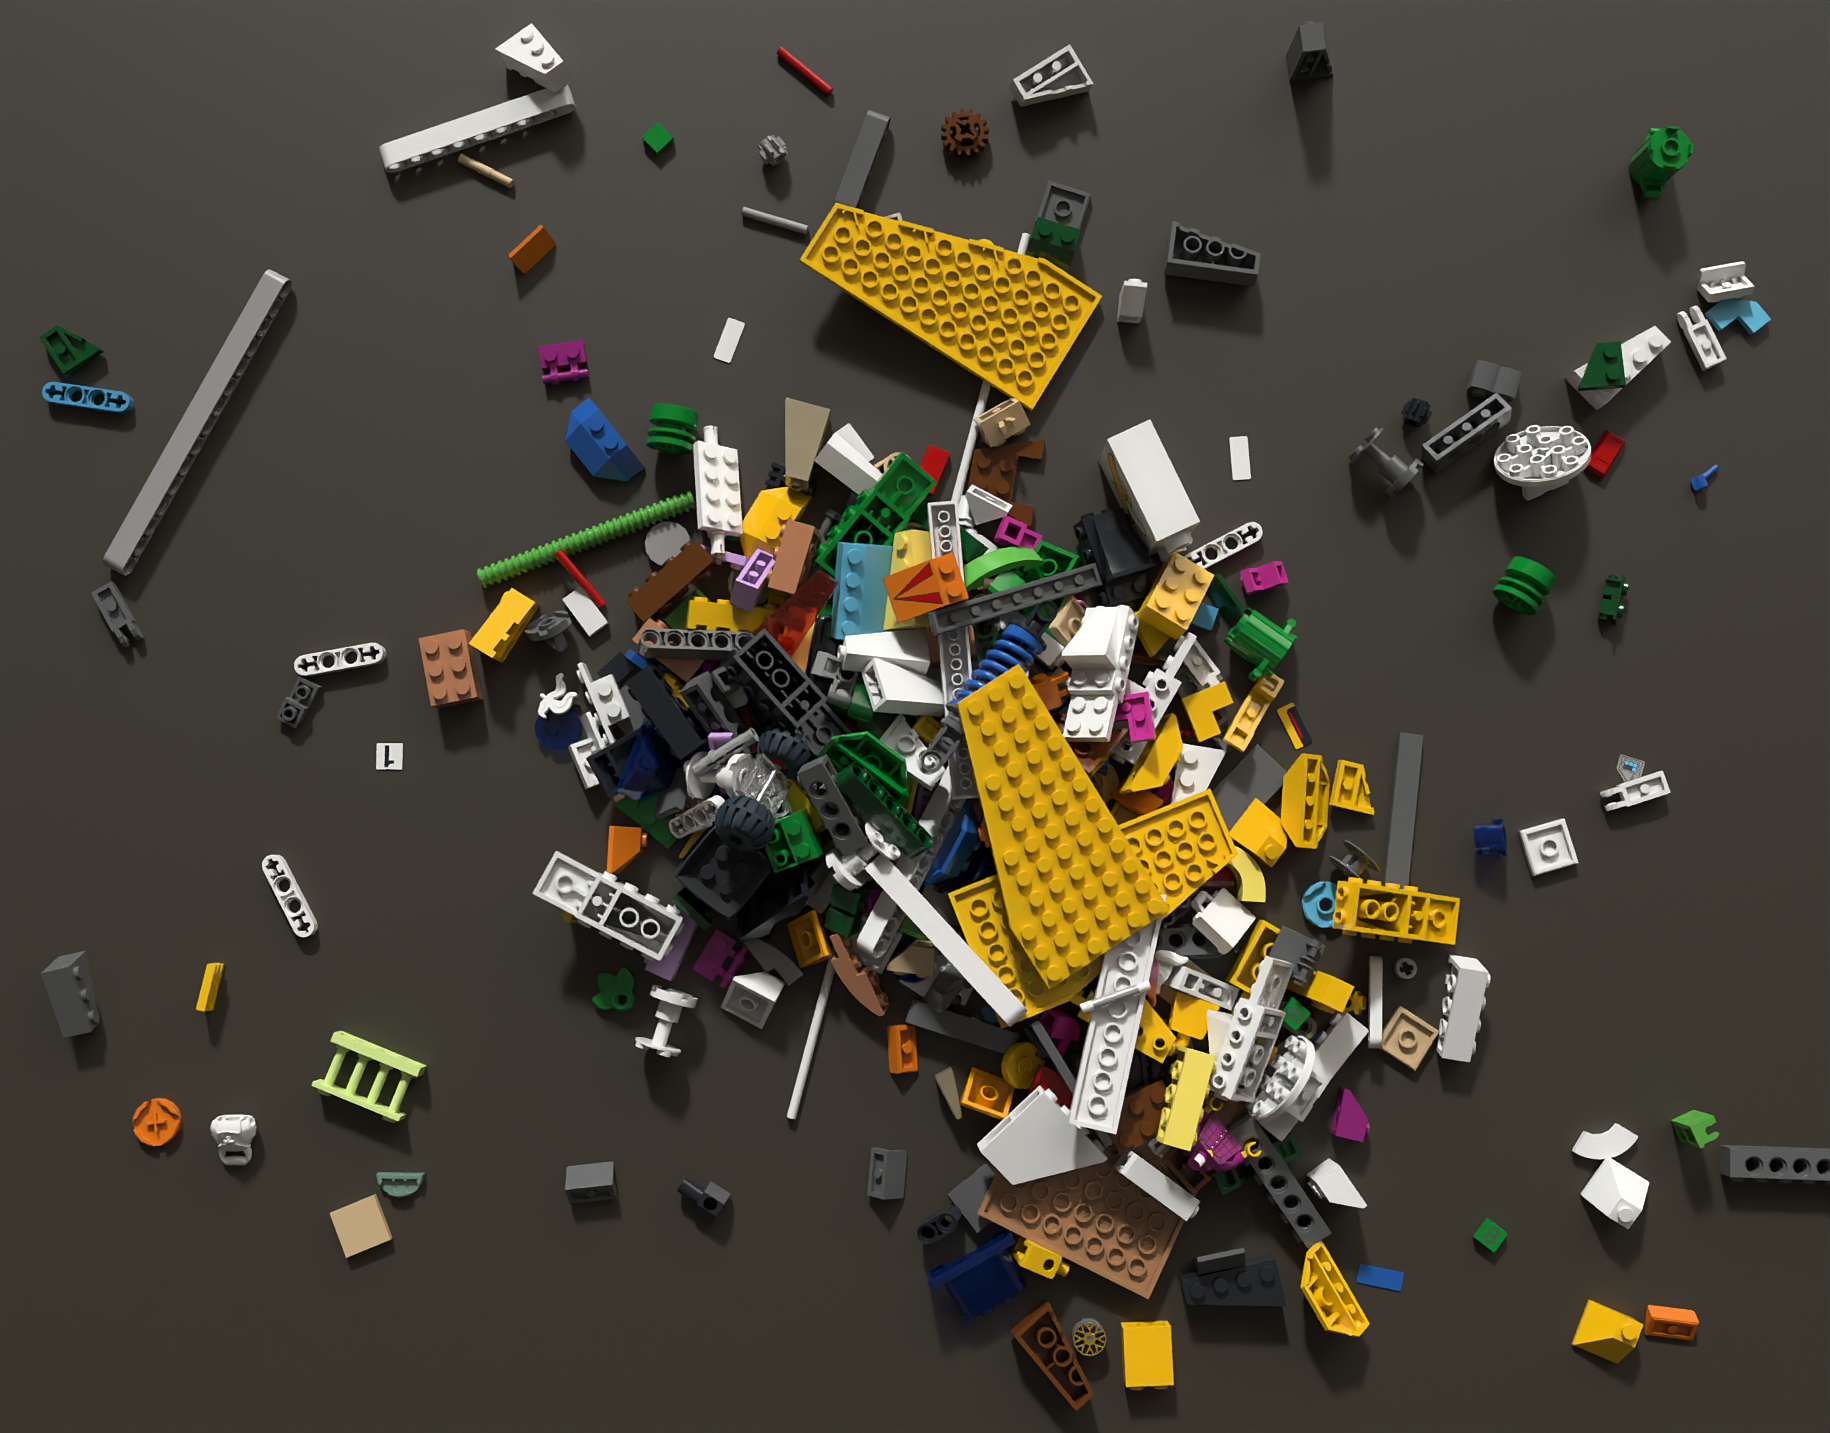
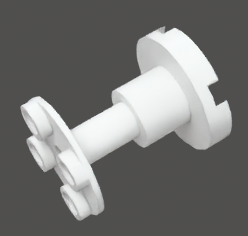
M697 752L690 760L684 763L683 768L686 774L687 792L690 797L698 799L707 798L712 793L716 783L720 788L726 789L730 798L743 795L753 799L757 793L754 789L756 784H760L761 771L758 761L752 759L750 754H735L730 758L727 765L723 764L718 769L713 768L702 775V777H698L694 773L692 764L708 755L707 752Z
M871 820L865 824L866 834L870 840L868 845L846 855H842L841 851L833 848L826 854L828 868L833 866L836 872L833 875L834 878L843 887L851 891L855 888L856 890L866 883L864 868L871 863V858L878 852L890 860H896L901 855L900 849Z
M652 985L650 995L660 999L655 1015L659 1018L653 1040L636 1037L635 1046L645 1050H649V1048L657 1049V1054L665 1057H670L671 1055L678 1056L681 1050L666 1044L673 1022L678 1023L683 1006L695 1008L698 998H692V995L669 988L665 991L662 990V986Z

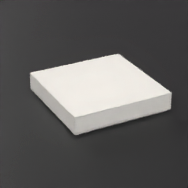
M1564 818L1518 831L1532 876L1578 863Z

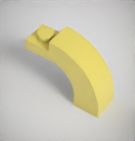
M1235 846L1238 855L1225 866L1233 872L1236 878V899L1244 902H1265L1266 886L1260 867L1247 852Z

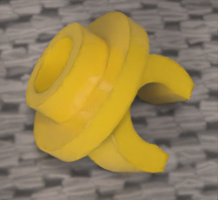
M1355 991L1354 995L1351 994L1349 997L1351 1006L1345 1007L1343 1011L1350 1012L1354 1010L1356 1015H1360L1362 1010L1366 1009L1365 996H1362L1360 991Z

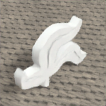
M563 673L556 676L555 691L547 696L540 694L543 700L540 702L538 714L543 719H547L545 714L549 709L557 715L568 712L572 706L573 699L578 697L576 692L566 694L567 689L563 682ZM564 696L562 701L555 700L557 698Z

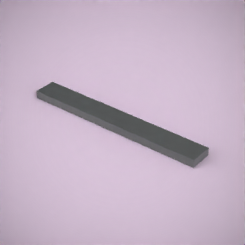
M1096 563L935 610L927 613L933 636H937L1036 606L1045 600L1052 601L1101 586L1102 582Z
M1398 733L1383 879L1384 887L1385 883L1400 884V889H1403L1404 886L1409 884L1423 735Z

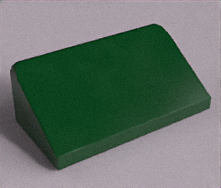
M1220 574L1215 575L1206 594L1215 607L1219 609L1218 611L1224 620L1229 623L1245 612V609Z

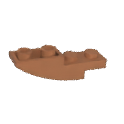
M833 931L830 939L836 953L831 963L844 985L860 1003L879 1017L883 1016L888 1008L889 1001L886 993L882 992L879 986L878 974L875 971L873 972L871 965L861 967L862 960L860 955L854 951L852 937L846 938Z

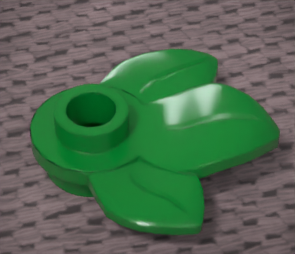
M623 967L617 976L610 973H599L598 986L601 992L592 998L593 1002L599 1008L605 1010L615 1008L618 1011L629 1010L635 1001L634 994L632 993L635 982L631 972ZM621 995H625L627 997V1002L625 1004H622L619 1001V997Z

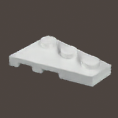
M899 714L880 738V741L906 760L908 776L931 791L944 775L945 768L942 766L932 775L923 774L919 770L918 760L927 748L918 738L919 735L915 730L911 729L906 723L905 717ZM925 757L924 763L926 767L934 769L936 767L935 759Z

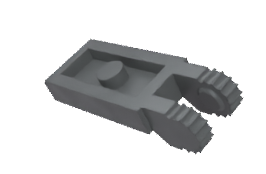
M111 581L91 592L111 631L116 634L120 643L125 648L130 646L131 643L123 631L124 628L128 627L136 640L143 638V634L135 623L136 620L115 582Z

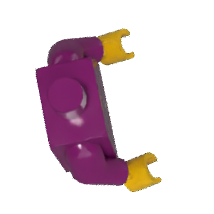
M1213 1095L1207 1097L1205 1101L1206 1106L1203 1108V1118L1201 1122H1198L1196 1128V1144L1192 1146L1191 1151H1187L1191 1155L1188 1165L1195 1171H1199L1201 1168L1205 1172L1212 1169L1216 1172L1231 1171L1244 1163L1247 1157H1257L1261 1154V1150L1255 1152V1154L1250 1152V1147L1256 1142L1247 1143L1244 1151L1240 1152L1242 1149L1241 1145L1229 1133L1213 1112L1210 1113L1212 1110L1218 1111L1223 1107V1102L1221 1101L1215 1107L1212 1106V1101L1216 1098Z

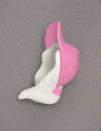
M1159 950L1155 953L1149 977L1151 990L1146 991L1148 1002L1152 1007H1155L1156 994L1160 993V987L1170 976L1173 966L1185 964L1189 960L1188 957H1183L1167 950Z

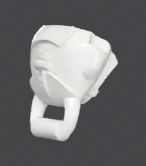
M223 1115L218 1116L212 1121L210 1126L211 1135L218 1144L219 1156L225 1165H246L251 1160L252 1150L250 1143L256 1135L257 1129L255 1118L252 1116ZM226 1151H243L245 1156H226Z

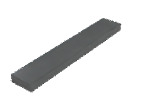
M1036 1018L1031 1019L1027 1023L1073 1097L1076 1085L1075 1078L1040 1021ZM1092 1129L1105 1148L1112 1144V1139L1107 1132Z

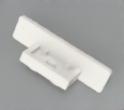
M581 662L577 664L579 667L577 675L581 683H585L587 686L586 697L591 705L594 704L597 712L594 713L598 725H603L606 732L603 734V737L608 745L617 740L611 725L628 719L631 716L614 676L610 674L593 682L587 665Z
M587 712L580 720L588 739L571 744L568 747L585 789L599 785L586 758L607 745L604 738H601L598 732L599 725L596 718L592 717L590 712ZM626 790L614 796V801L619 802V800H622L625 797Z

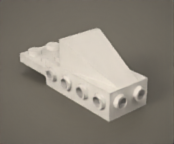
M1125 605L1086 608L1085 616L1081 621V629L1062 651L1061 656L1073 669L1071 679L1068 680L1067 684L1071 700L1063 731V736L1067 742H1110L1117 704L1123 702L1139 626L1138 617L1129 606Z
M1190 632L1186 636L1181 635L1173 648L1177 651L1174 657L1170 655L1162 667L1165 673L1159 669H1156L1154 673L1149 671L1142 683L1145 688L1127 679L1124 696L1147 691L1150 693L1155 728L1182 683L1175 679L1174 676L1197 636ZM1128 721L1113 723V728L1120 730L1121 727L1129 728ZM1129 734L1114 751L1111 758L1121 764H1124L1126 761L1134 765L1148 741L1132 743ZM1126 745L1129 746L1128 750H1124Z
M555 851L532 894L571 913L578 918L577 922L587 928L593 926L599 929V934L608 939L614 937L620 940V945L629 950L635 948L641 951V956L650 961H654V959L660 961L663 956H668L673 947V944L670 943L673 936H679L684 927V923H682L683 917L679 915L680 910L669 904L667 907L658 904L660 901L658 898L648 893L646 896L637 893L638 888L627 882H616L618 877L607 871L604 874L598 873Z
M1265 956L1259 965L1257 980L1251 987L1250 998L1240 997L1239 1002L1234 1007V1015L1208 1009L1206 1015L1209 1053L1215 1056L1214 1061H1216L1215 1071L1211 1075L1208 1084L1210 1085V1090L1215 1092V1097L1225 1101L1230 1099L1235 1102H1253L1286 1015L1285 1012L1278 1010L1295 966L1294 964ZM1258 1037H1261V1038H1262V1041H1261L1260 1044H1258V1041H1257V1040H1258Z

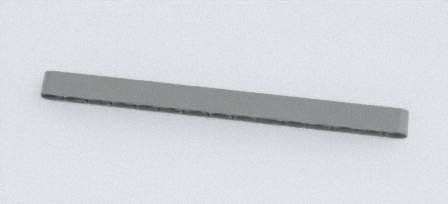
M270 269L263 274L104 555V566L123 576L129 575L134 569L292 287L290 279Z

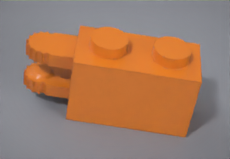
M1060 672L1051 676L1038 674L1030 680L1048 711L1062 706L1061 697L1070 694L1067 685L1057 686V684L1069 679L1068 672Z

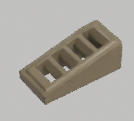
M949 1067L936 1074L935 1079L955 1118L960 1119L962 1118L954 1073L952 1068Z

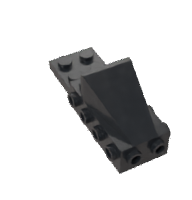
M1114 507L1102 510V514L1094 515L1092 512L1081 516V520L1073 528L1086 565L1096 563L1102 582L1101 586L1094 588L1099 605L1104 607L1125 605L1129 606L1134 613L1139 611L1152 587L1146 572L1155 567V563L1137 541L1136 537L1132 535L1129 516L1125 514L1124 508L1115 510ZM1136 635L1134 650L1144 647L1138 635Z
M765 628L757 635L753 632L742 641L745 645L741 649L736 646L726 655L729 660L723 666L726 668L728 675L736 679L742 686L757 723L761 726L771 718L775 727L781 725L783 732L789 728L794 735L796 733L802 735L799 731L801 729L804 731L801 742L804 743L806 741V735L811 739V743L808 740L807 743L813 760L822 757L819 755V752L833 736L853 734L825 703L828 700L827 697Z

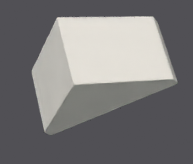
M971 485L965 494L976 525L1007 516L1013 506L974 485Z

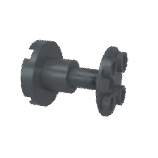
M1376 427L1364 439L1367 444L1364 447L1359 445L1349 456L1351 459L1350 463L1352 464L1362 453H1365L1381 468L1379 473L1392 483L1385 491V494L1392 499L1396 496L1393 491L1402 490L1424 464L1416 458L1407 466L1396 455L1392 458L1373 442L1383 431V428L1379 430Z

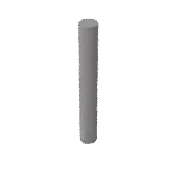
M747 207L742 209V216L805 235L808 232L809 226Z

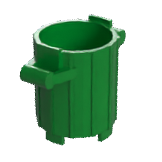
M1668 126L1663 129L1650 127L1643 144L1632 155L1629 163L1630 174L1634 181L1641 185L1643 198L1660 199L1667 181L1688 163L1693 153V143H1690V139L1682 130H1679V127Z
M1248 607L1244 612L1246 614L1242 616L1236 626H1233L1227 634L1231 639L1227 637L1223 642L1256 666L1249 674V679L1254 682L1262 674L1267 678L1273 675V669L1298 637L1290 632L1296 626L1294 619H1289L1280 628L1256 610Z

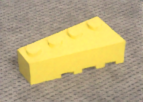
M906 530L895 533L890 575L931 560L928 531ZM887 594L883 630L902 631L931 627L927 614L897 623Z
M1177 1045L1174 1051L1177 1054V1059L1174 1064H1171L1169 1071L1173 1079L1172 1084L1166 1088L1165 1101L1168 1103V1107L1162 1109L1156 1141L1191 1151L1192 1146L1197 1141L1196 1128L1198 1122H1201L1204 1110L1202 1105L1204 1099L1209 1095L1210 1085L1208 1082L1210 1075H1213L1215 1071L1216 1061H1214V1055Z

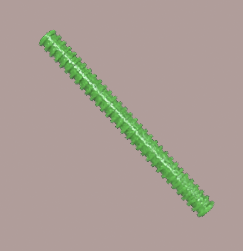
M687 490L686 494L680 493L678 497L674 495L672 499L668 497L664 502L660 500L659 504L653 503L651 507L647 505L646 509L639 508L638 512L634 510L632 514L626 513L624 517L620 515L619 519L612 518L611 522L607 520L606 524L599 523L598 527L594 525L592 529L586 528L584 532L580 530L579 534L572 533L571 537L567 535L565 539L559 538L558 542L554 540L552 544L546 543L544 547L540 545L538 549L532 548L531 552L527 550L523 555L519 553L517 557L513 555L511 559L505 558L504 562L500 560L496 565L492 563L491 567L484 566L483 570L479 568L477 569V576L481 585L484 588H488L489 584L493 586L495 582L501 583L502 579L506 581L510 576L514 578L516 574L520 576L522 572L528 573L529 569L533 571L537 566L541 568L542 564L549 565L550 561L554 563L557 559L554 554L560 549L569 557V554L575 555L577 551L581 553L582 549L589 550L590 546L594 548L596 544L602 545L604 541L608 543L609 539L616 540L617 536L621 538L623 537L622 534L629 535L630 531L634 533L638 528L642 530L644 526L648 528L649 524L656 525L657 521L663 522L665 518L669 520L670 516L674 518L678 513L682 515L684 511L690 512L689 509L693 508V510H696L697 505L692 492Z

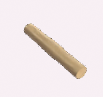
M463 154L459 156V163L509 188L513 186V179Z

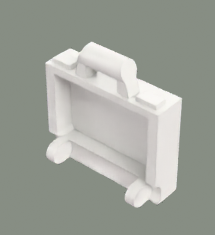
M1224 887L1220 891L1216 890L1212 896L1205 891H1200L1191 902L1192 908L1197 912L1192 919V924L1218 947V951L1221 954L1228 953L1256 919ZM1204 901L1207 903L1205 908L1202 906Z

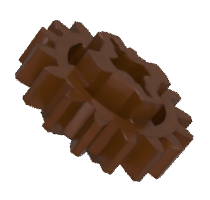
M961 108L960 114L952 111V118L945 117L946 124L941 126V131L943 132L941 133V140H945L943 142L944 148L950 147V155L957 152L959 159L962 154H965L966 158L969 159L970 153L978 156V149L985 150L984 143L989 141V136H987L989 134V127H985L987 124L986 119L980 120V112L973 115V109L970 108L968 113H965L964 109ZM976 127H978L980 131V137H978V133L975 132ZM950 131L955 135L954 140L950 136Z

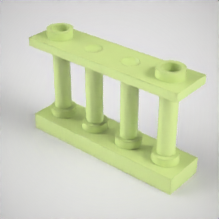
M334 1032L330 1040L337 1044L336 1048H338L325 1080L318 1079L313 1081L311 1086L318 1088L317 1092L326 1096L333 1094L379 1113L388 1122L395 1123L405 1119L406 1114L398 1111L411 1078L423 1075L426 1065L346 1032ZM352 1050L358 1053L359 1059L347 1088L344 1089L333 1083L346 1052ZM374 1059L380 1062L379 1065L381 1067L369 1096L366 1098L355 1093L368 1061ZM394 1067L401 1070L402 1077L388 1107L376 1101L389 1070H392Z

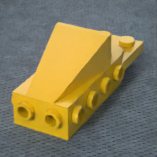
M1348 877V882L1338 881L1333 928L1342 929L1343 935L1357 936V932H1361V937L1375 939L1376 934L1380 935V940L1394 941V937H1398V942L1412 944L1413 939L1455 945L1460 898L1418 892V887L1404 886L1403 889H1400V884L1385 883L1384 887L1381 886L1380 881L1367 880V884H1364L1363 879Z
M1082 989L1070 1001L1080 1006L1082 1003L1093 1000L1096 991L1090 989L1086 997L1083 995L1084 990ZM1145 998L1135 1049L1163 1064L1166 1056H1172L1177 1047L1176 1037ZM1080 1008L1077 1016L1089 1022L1091 1011L1082 1013Z

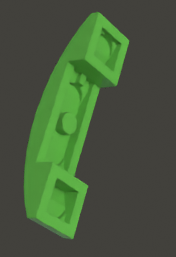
M1014 546L998 549L984 554L963 566L964 584L968 592L984 586L985 578L1020 567L1025 572L1044 565V561L1030 547Z

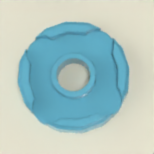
M1317 882L1310 885L1304 892L1301 900L1302 912L1311 924L1321 928L1333 927L1337 884ZM1323 898H1328L1331 902V907L1328 911H1322L1319 907V902Z

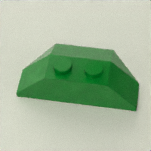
M868 731L833 736L819 752L821 756L827 754L831 763L841 771L853 762H859L900 804L909 796L906 760Z

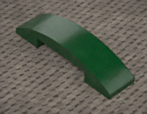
M1292 1133L1287 1134L1282 1142L1277 1138L1271 1140L1285 1163L1301 1156ZM1261 1158L1258 1164H1266L1269 1161V1158ZM1242 1163L1231 1171L1216 1172L1213 1175V1179L1220 1195L1223 1196L1242 1186L1243 1182L1254 1177L1252 1173L1255 1170L1251 1165L1246 1166L1245 1163Z

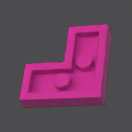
M1148 691L1125 695L1123 702L1117 704L1114 723L1128 721L1132 743L1156 739L1150 693Z

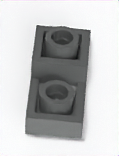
M298 676L290 696L284 699L276 718L297 729L311 709L322 686L304 676Z

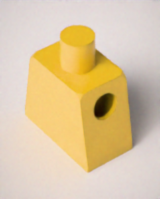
M1174 990L1168 1028L1178 1032L1175 1039L1177 1045L1188 1048L1191 1037L1202 1040L1208 1030L1206 1015L1208 1009L1218 1011L1220 1006Z
M1020 1235L1011 1252L1020 1266L1049 1279H1053L1055 1274L1065 1277L1070 1268V1264L1063 1261L1061 1255Z

